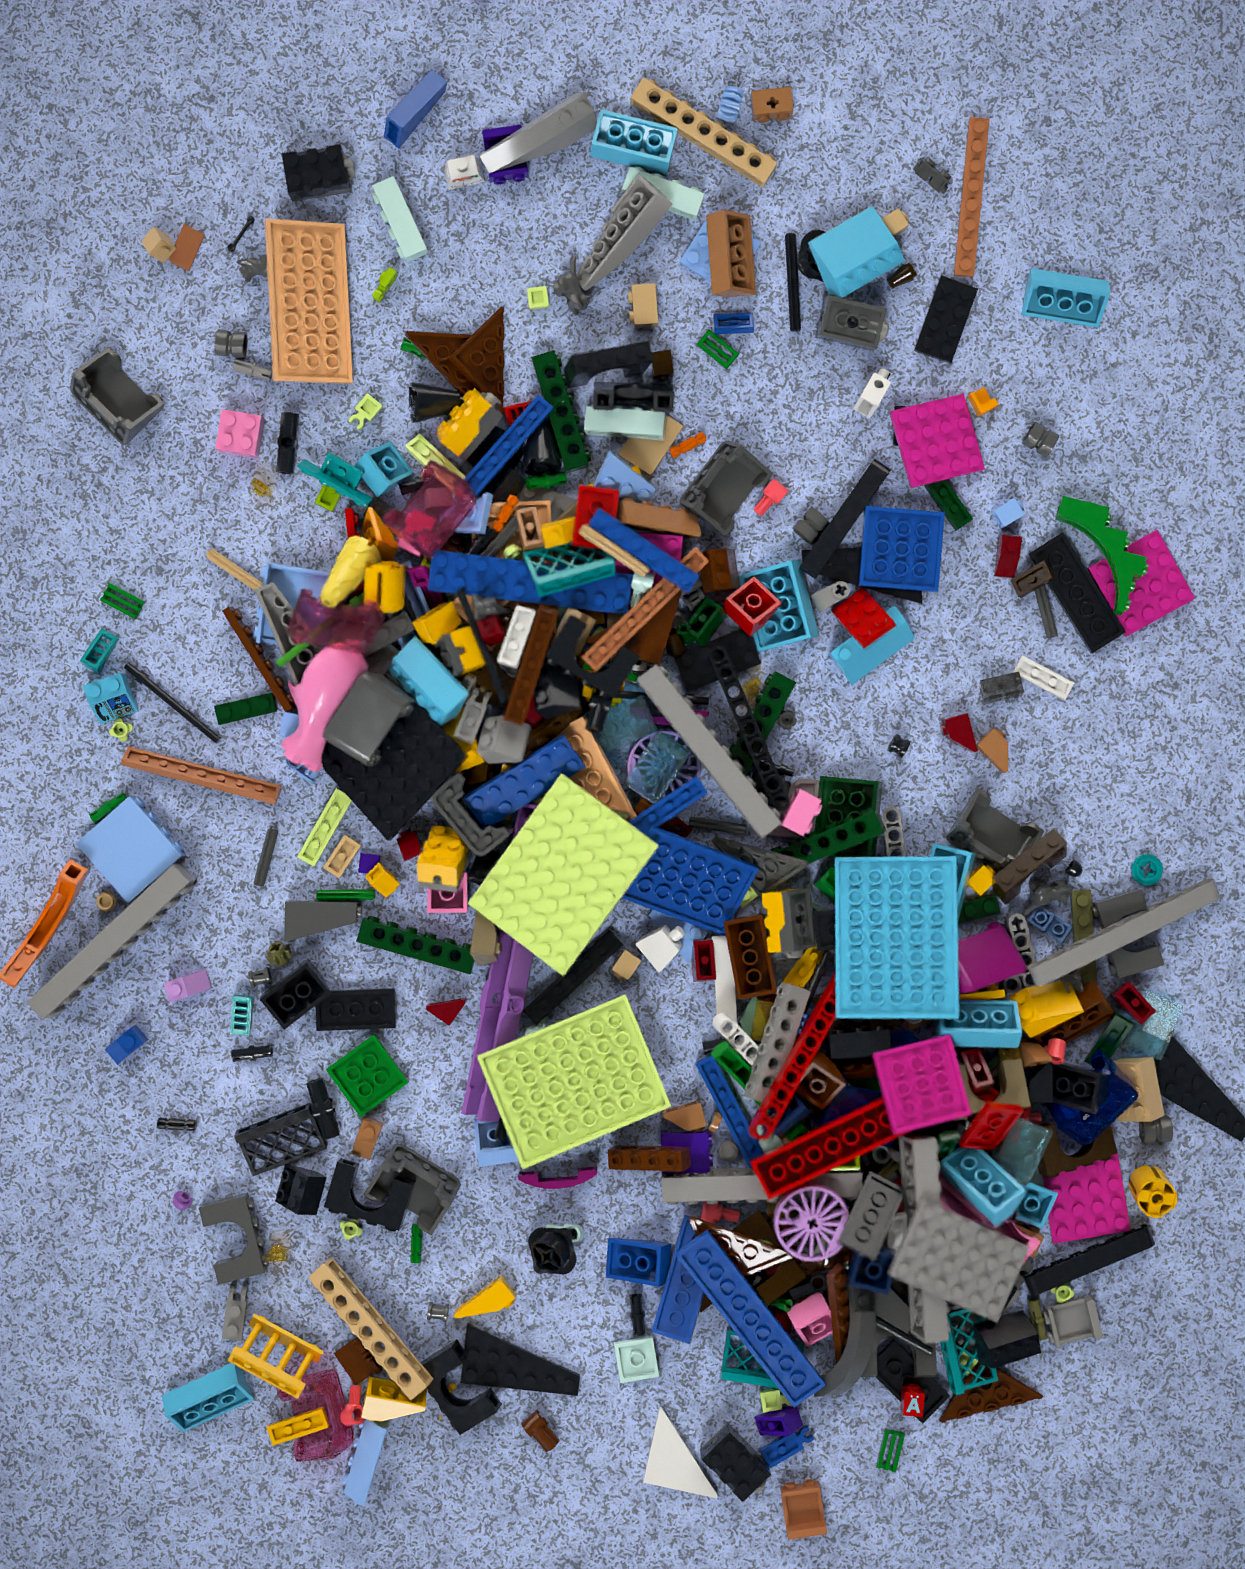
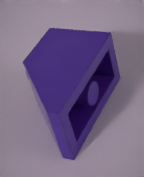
M784 1406L782 1410L770 1411L754 1416L760 1435L790 1436L803 1426L797 1406Z

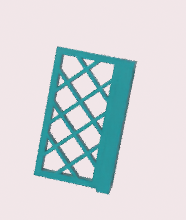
M572 541L559 546L541 547L523 552V558L535 583L536 592L539 597L614 576L615 561L613 557H610L604 550L580 547L577 553L568 550L572 546ZM583 549L591 551V556L581 555ZM552 551L560 552L558 558L552 557L549 554ZM596 554L604 556L605 559L597 561L594 560ZM568 555L574 558L569 563L562 560L563 556ZM537 556L542 559L539 563L530 561V558ZM577 559L586 562V564L581 566L574 565ZM545 560L554 563L552 568L543 566ZM558 564L567 567L566 570L560 572L555 570ZM539 570L548 573L546 576L537 577Z
M964 1307L947 1313V1321L950 1325L949 1341L940 1342L949 1387L956 1395L963 1394L964 1390L998 1381L996 1368H990L992 1376L987 1378L980 1376L985 1367L984 1365H980L976 1373L969 1369L974 1359L978 1361L976 1348L972 1354L965 1350L970 1340L975 1342V1339L972 1338L974 1330L972 1327L968 1335L960 1330L966 1320L971 1324H977L986 1321V1319L979 1314L974 1323L968 1319L972 1311ZM959 1315L962 1317V1320L956 1328L952 1326L950 1317ZM959 1333L966 1336L961 1347L955 1343ZM963 1352L970 1356L965 1366L959 1362ZM968 1371L974 1377L971 1382L964 1384L963 1377Z
M727 1330L720 1378L722 1380L778 1388L765 1370L764 1372L758 1371L761 1368L763 1369L761 1365L755 1370H748L744 1363L754 1356L751 1353L750 1356L742 1361L736 1351L745 1344L742 1343L733 1349L730 1345V1336L738 1335L735 1331ZM793 1340L796 1343V1345L800 1346V1350L804 1353L805 1343L802 1341ZM735 1354L740 1363L735 1367H727V1358Z

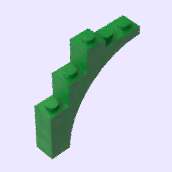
M1063 496L1060 500L1055 520L1069 524L1083 532L1104 554L1111 568L1115 583L1113 614L1121 616L1130 607L1131 599H1128L1129 593L1134 590L1135 580H1139L1142 575L1147 573L1149 565L1146 563L1147 557L1126 552L1130 539H1127L1128 532L1106 527L1111 519V514H1108L1110 507Z
M723 1041L710 1054L745 1090L752 1067L730 1044ZM754 1100L759 1106H761L762 1102ZM801 1123L786 1138L791 1141L809 1131Z

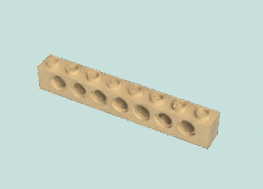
M643 77L630 97V104L663 125L678 128L677 134L764 188L776 169L777 162L773 156L758 151V147L752 143L747 144L737 133L728 132L725 130L724 125L717 121L714 123L702 111H695L688 102L675 98L671 91L662 90L652 79L647 80ZM655 96L659 98V102L652 103L649 99ZM673 107L676 109V112L670 114L666 109ZM690 118L693 120V122L691 124H685L683 122V119ZM706 128L710 133L703 135L699 130ZM718 139H723L726 141V144L720 146L716 143V141ZM736 149L741 150L743 155L736 156L733 154V151ZM756 160L760 165L753 167L750 165V161Z
M333 1257L328 1259L308 1277L312 1285L322 1293L325 1301L331 1304L337 1311V1315L347 1323L351 1332L362 1341L364 1348L369 1350L375 1357L376 1362L387 1371L389 1378L397 1383L405 1396L412 1400L434 1380ZM329 1280L333 1282L334 1286L330 1285ZM354 1311L358 1312L359 1317L355 1315ZM367 1326L372 1329V1332L367 1329ZM405 1373H408L411 1378H408Z

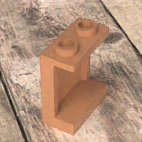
M807 1479L800 1484L787 1482L784 1486H780L788 1540L827 1534L819 1481Z

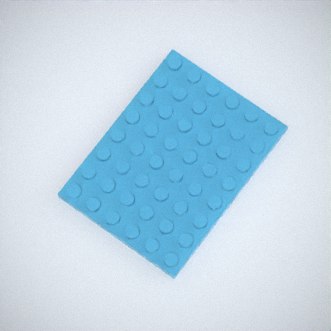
M956 856L835 857L836 1018L959 1019Z

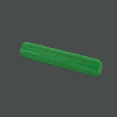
M318 890L316 898L318 901L374 900L375 890Z

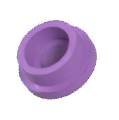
M178 1191L173 1196V1205L179 1210H185L192 1205V1198L187 1192Z

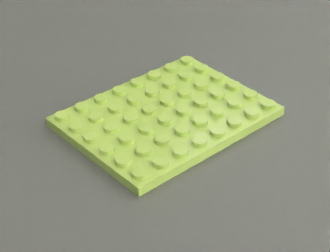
M561 774L468 904L564 976L659 845L564 774Z
M626 994L477 1056L522 1169L671 1107Z

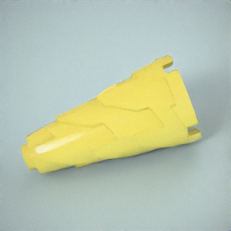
M352 536L344 543L335 561L336 563L328 575L329 578L321 591V602L326 607H335L352 590L354 591L365 579V562L370 561V565H377L378 562H381L382 557L375 545L372 547L367 545L369 540L359 536Z

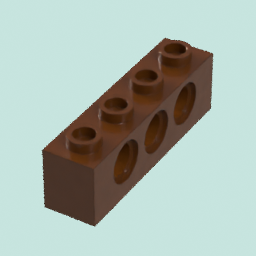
M616 1145L608 1149V1167L611 1170L682 1172L691 1167L690 1147Z

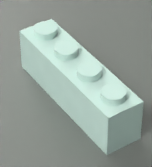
M641 167L629 168L622 187V195L638 174H641L673 203L668 210L669 212L696 221L705 195L699 188L685 187L683 183L677 180H672L671 182L664 179V176L660 174H649Z
M394 176L372 185L374 192L371 195L375 204L380 203L382 207L380 215L384 223L388 222L391 227L388 229L392 241L397 240L399 247H396L400 259L405 258L408 263L428 254L424 241Z
M592 405V407H586L584 431L586 435L665 441L667 416L665 412H653V409L651 411H643L642 408L632 407L631 410L623 409L621 406H613V410H593Z

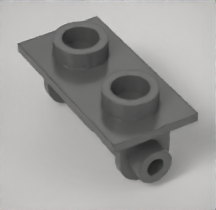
M929 157L926 159L920 158L919 160L922 161L921 165L917 163L913 168L915 174L925 182L930 176L933 177L929 185L938 193L944 194L948 189L946 184L953 183L950 180L951 175L943 169L941 172L935 168L936 163Z

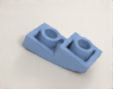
M1038 906L1028 919L1029 923L1060 943L1064 942L1073 928L1041 906Z

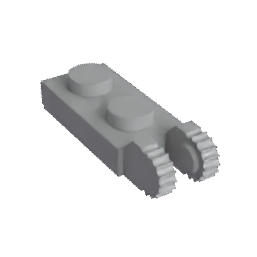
M475 687L471 698L468 699L454 734V738L469 744L474 742L492 693L487 691L482 704L477 703L475 700L480 692L479 687Z
M236 1284L230 1285L222 1339L242 1341L248 1302L246 1300L248 1286L243 1285L241 1289V1300L234 1299Z

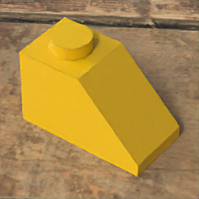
M575 516L540 525L546 548L563 545L572 541Z

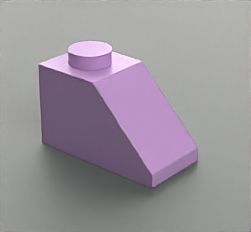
M206 969L163 983L169 1002L212 988Z

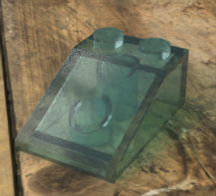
M641 695L610 708L605 718L602 733L595 734L604 753L658 732L644 696Z
M658 730L624 781V784L655 804L660 801L692 752Z
M1146 989L1143 997L1157 1012L1142 1025L1132 1019L1133 1026L1122 1043L1158 1060H1162L1183 1006Z
M1018 1118L995 1151L991 1152L990 1158L1018 1184L1026 1186L1038 1167L1053 1135V1131Z

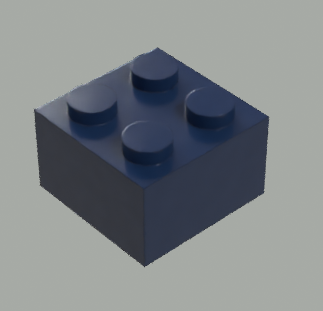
M881 1246L874 1262L852 1252L846 1274L848 1284L888 1295L893 1276H890L888 1271L897 1253L895 1249Z

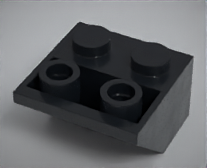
M285 1164L275 1202L297 1215H317L327 1177L313 1170Z

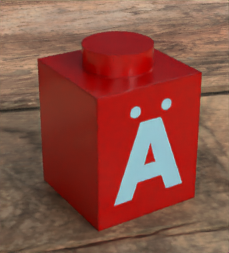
M908 1384V1386H902L900 1410L903 1416L923 1417L925 1393L919 1385Z

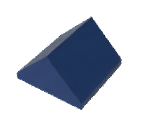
M795 1093L773 1130V1133L781 1140L812 1114ZM772 1108L767 1112L769 1118L773 1115Z

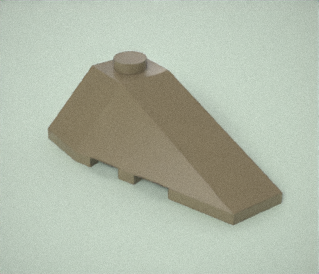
M476 910L470 954L478 966H483L498 960V954L502 952V943L499 940L497 925Z

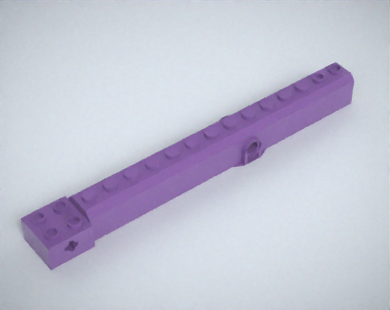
M528 803L518 809L512 841L538 805ZM499 927L498 935L502 943V952L498 954V960L491 963L488 980L482 989L479 1004L481 1017L461 1112L463 1115H478L477 1120L484 1122H498L500 1113L477 1056L517 1039L534 953ZM497 993L496 1001L492 1002L493 995Z

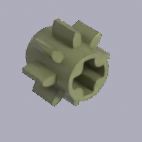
M282 942L271 944L269 950L266 951L269 963H275L276 966L286 965L289 962V958L292 957L289 945H283Z

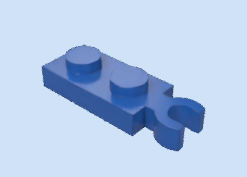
M807 1425L801 1427L797 1434L794 1432L790 1436H781L760 1448V1452L770 1468L803 1450V1442L809 1443L814 1440L813 1434L804 1436V1433L809 1430Z

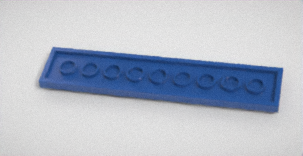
M432 550L428 591L457 594V591L464 589L465 594L469 596L477 595L479 597L625 615L629 609L632 574L615 572L614 576L539 597L525 561ZM543 564V566H546L548 568H552L553 566L551 564ZM558 565L555 570L560 572L566 570L567 567ZM541 570L537 573L538 578L548 575L547 572Z
M706 1230L675 1252L676 1257L793 1407H796L826 1386L823 1378L709 1230Z

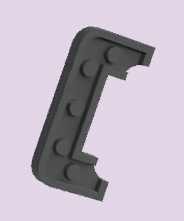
M109 347L72 373L70 384L72 395L122 445L129 443L164 408L165 403L158 394L149 393L146 395L121 370L120 356Z
M725 441L717 448L684 492L680 503L718 533L726 537L735 527L733 515L754 487H765L773 473L741 444Z
M365 672L357 679L325 728L322 737L367 766L376 765L381 758V751L378 749L381 742L398 717L408 716L412 712L416 701L381 673Z
M465 769L458 772L433 794L432 802L475 855L483 856L515 831V827L509 820L502 819L493 826L489 825L484 829L463 800V797L472 790L465 784L468 770Z
M977 789L968 800L946 838L955 847L976 853L974 859L985 866L989 865L998 873L1040 840L1044 830L1033 822L1024 823L1023 825L1017 824L989 806L991 803L989 794Z
M394 1144L363 1195L372 1201L380 1202L385 1196L389 1197L392 1183L396 1176L416 1181L408 1210L419 1216L417 1219L419 1228L432 1235L461 1187L460 1180L402 1144Z

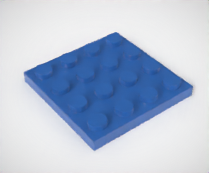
M865 506L858 586L938 592L945 512Z

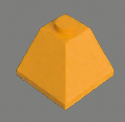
M368 507L361 528L362 536L369 540L368 546L372 547L375 545L382 557L381 561H393L395 554L398 553V543L394 541L391 531L374 509Z

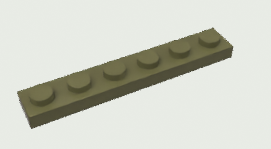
M1090 889L1071 891L1070 894L1073 943L1094 934ZM1096 960L1075 970L1077 989L1093 980L1097 983Z

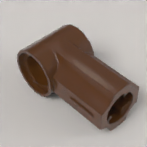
M536 1410L522 1421L521 1425L530 1437L533 1436L542 1448L548 1452L556 1447L560 1439L547 1425L546 1419L542 1418L538 1414L539 1411Z

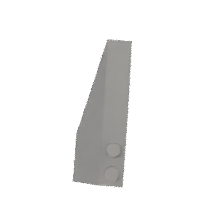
M577 91L480 154L479 158L487 172L493 173L563 150L595 130L597 125L595 112L585 93Z
M638 174L614 205L611 211L613 213L609 222L604 223L602 227L604 231L600 239H596L592 245L593 252L590 256H586L577 273L579 285L585 291L618 267L644 241L673 204L641 174Z
M274 582L254 590L283 656L309 636L311 632ZM317 640L286 663L295 686L301 684L304 672L311 660L323 649Z

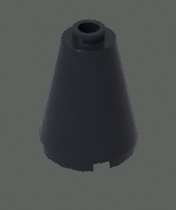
M410 382L409 407L414 411V414H410L412 423L450 414L456 405L460 407L464 403L463 395H460L459 391Z
M546 420L539 425L526 441L521 470L525 469V473L528 475L541 476L547 471H552V474H556L561 470V462L550 423Z

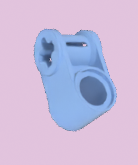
M286 758L285 762L289 768L311 784L315 783V778L320 772L312 771L310 774L311 770L302 764L294 765Z

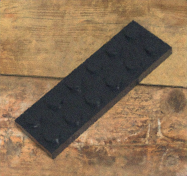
M1063 532L1028 554L1035 565L1042 561L1048 562L1055 579L1048 582L1047 585L1090 654L1126 633Z

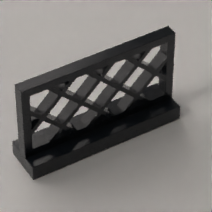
M311 1103L238 1129L234 1135L252 1176L327 1149L318 1123L313 1116ZM311 1120L313 1125L311 1131L300 1127L302 1121ZM290 1127L295 1129L292 1138L281 1134L283 1128ZM297 1131L308 1135L305 1144L294 1139ZM267 1134L276 1136L274 1145L264 1142V1136ZM312 1136L319 1139L321 1146L313 1148L307 1145ZM279 1138L290 1142L287 1150L276 1147ZM249 1141L258 1143L255 1152L248 1150L245 1143ZM292 1143L303 1147L301 1153L295 1155L288 1152ZM260 1145L271 1149L268 1157L257 1153ZM273 1150L284 1154L281 1161L277 1162L270 1159ZM257 1157L266 1161L264 1167L255 1170L254 1158Z

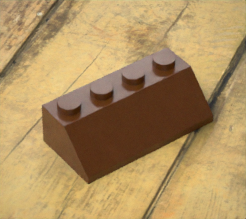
M757 913L724 921L723 924L738 1000L776 993L777 989L770 953H768L763 915Z
M1095 980L1084 984L1075 991L1084 1010L1083 1013L1034 1036L1042 1047L1048 1045V1040L1052 1038L1062 1039L1067 1044L1112 1019L1115 1012Z

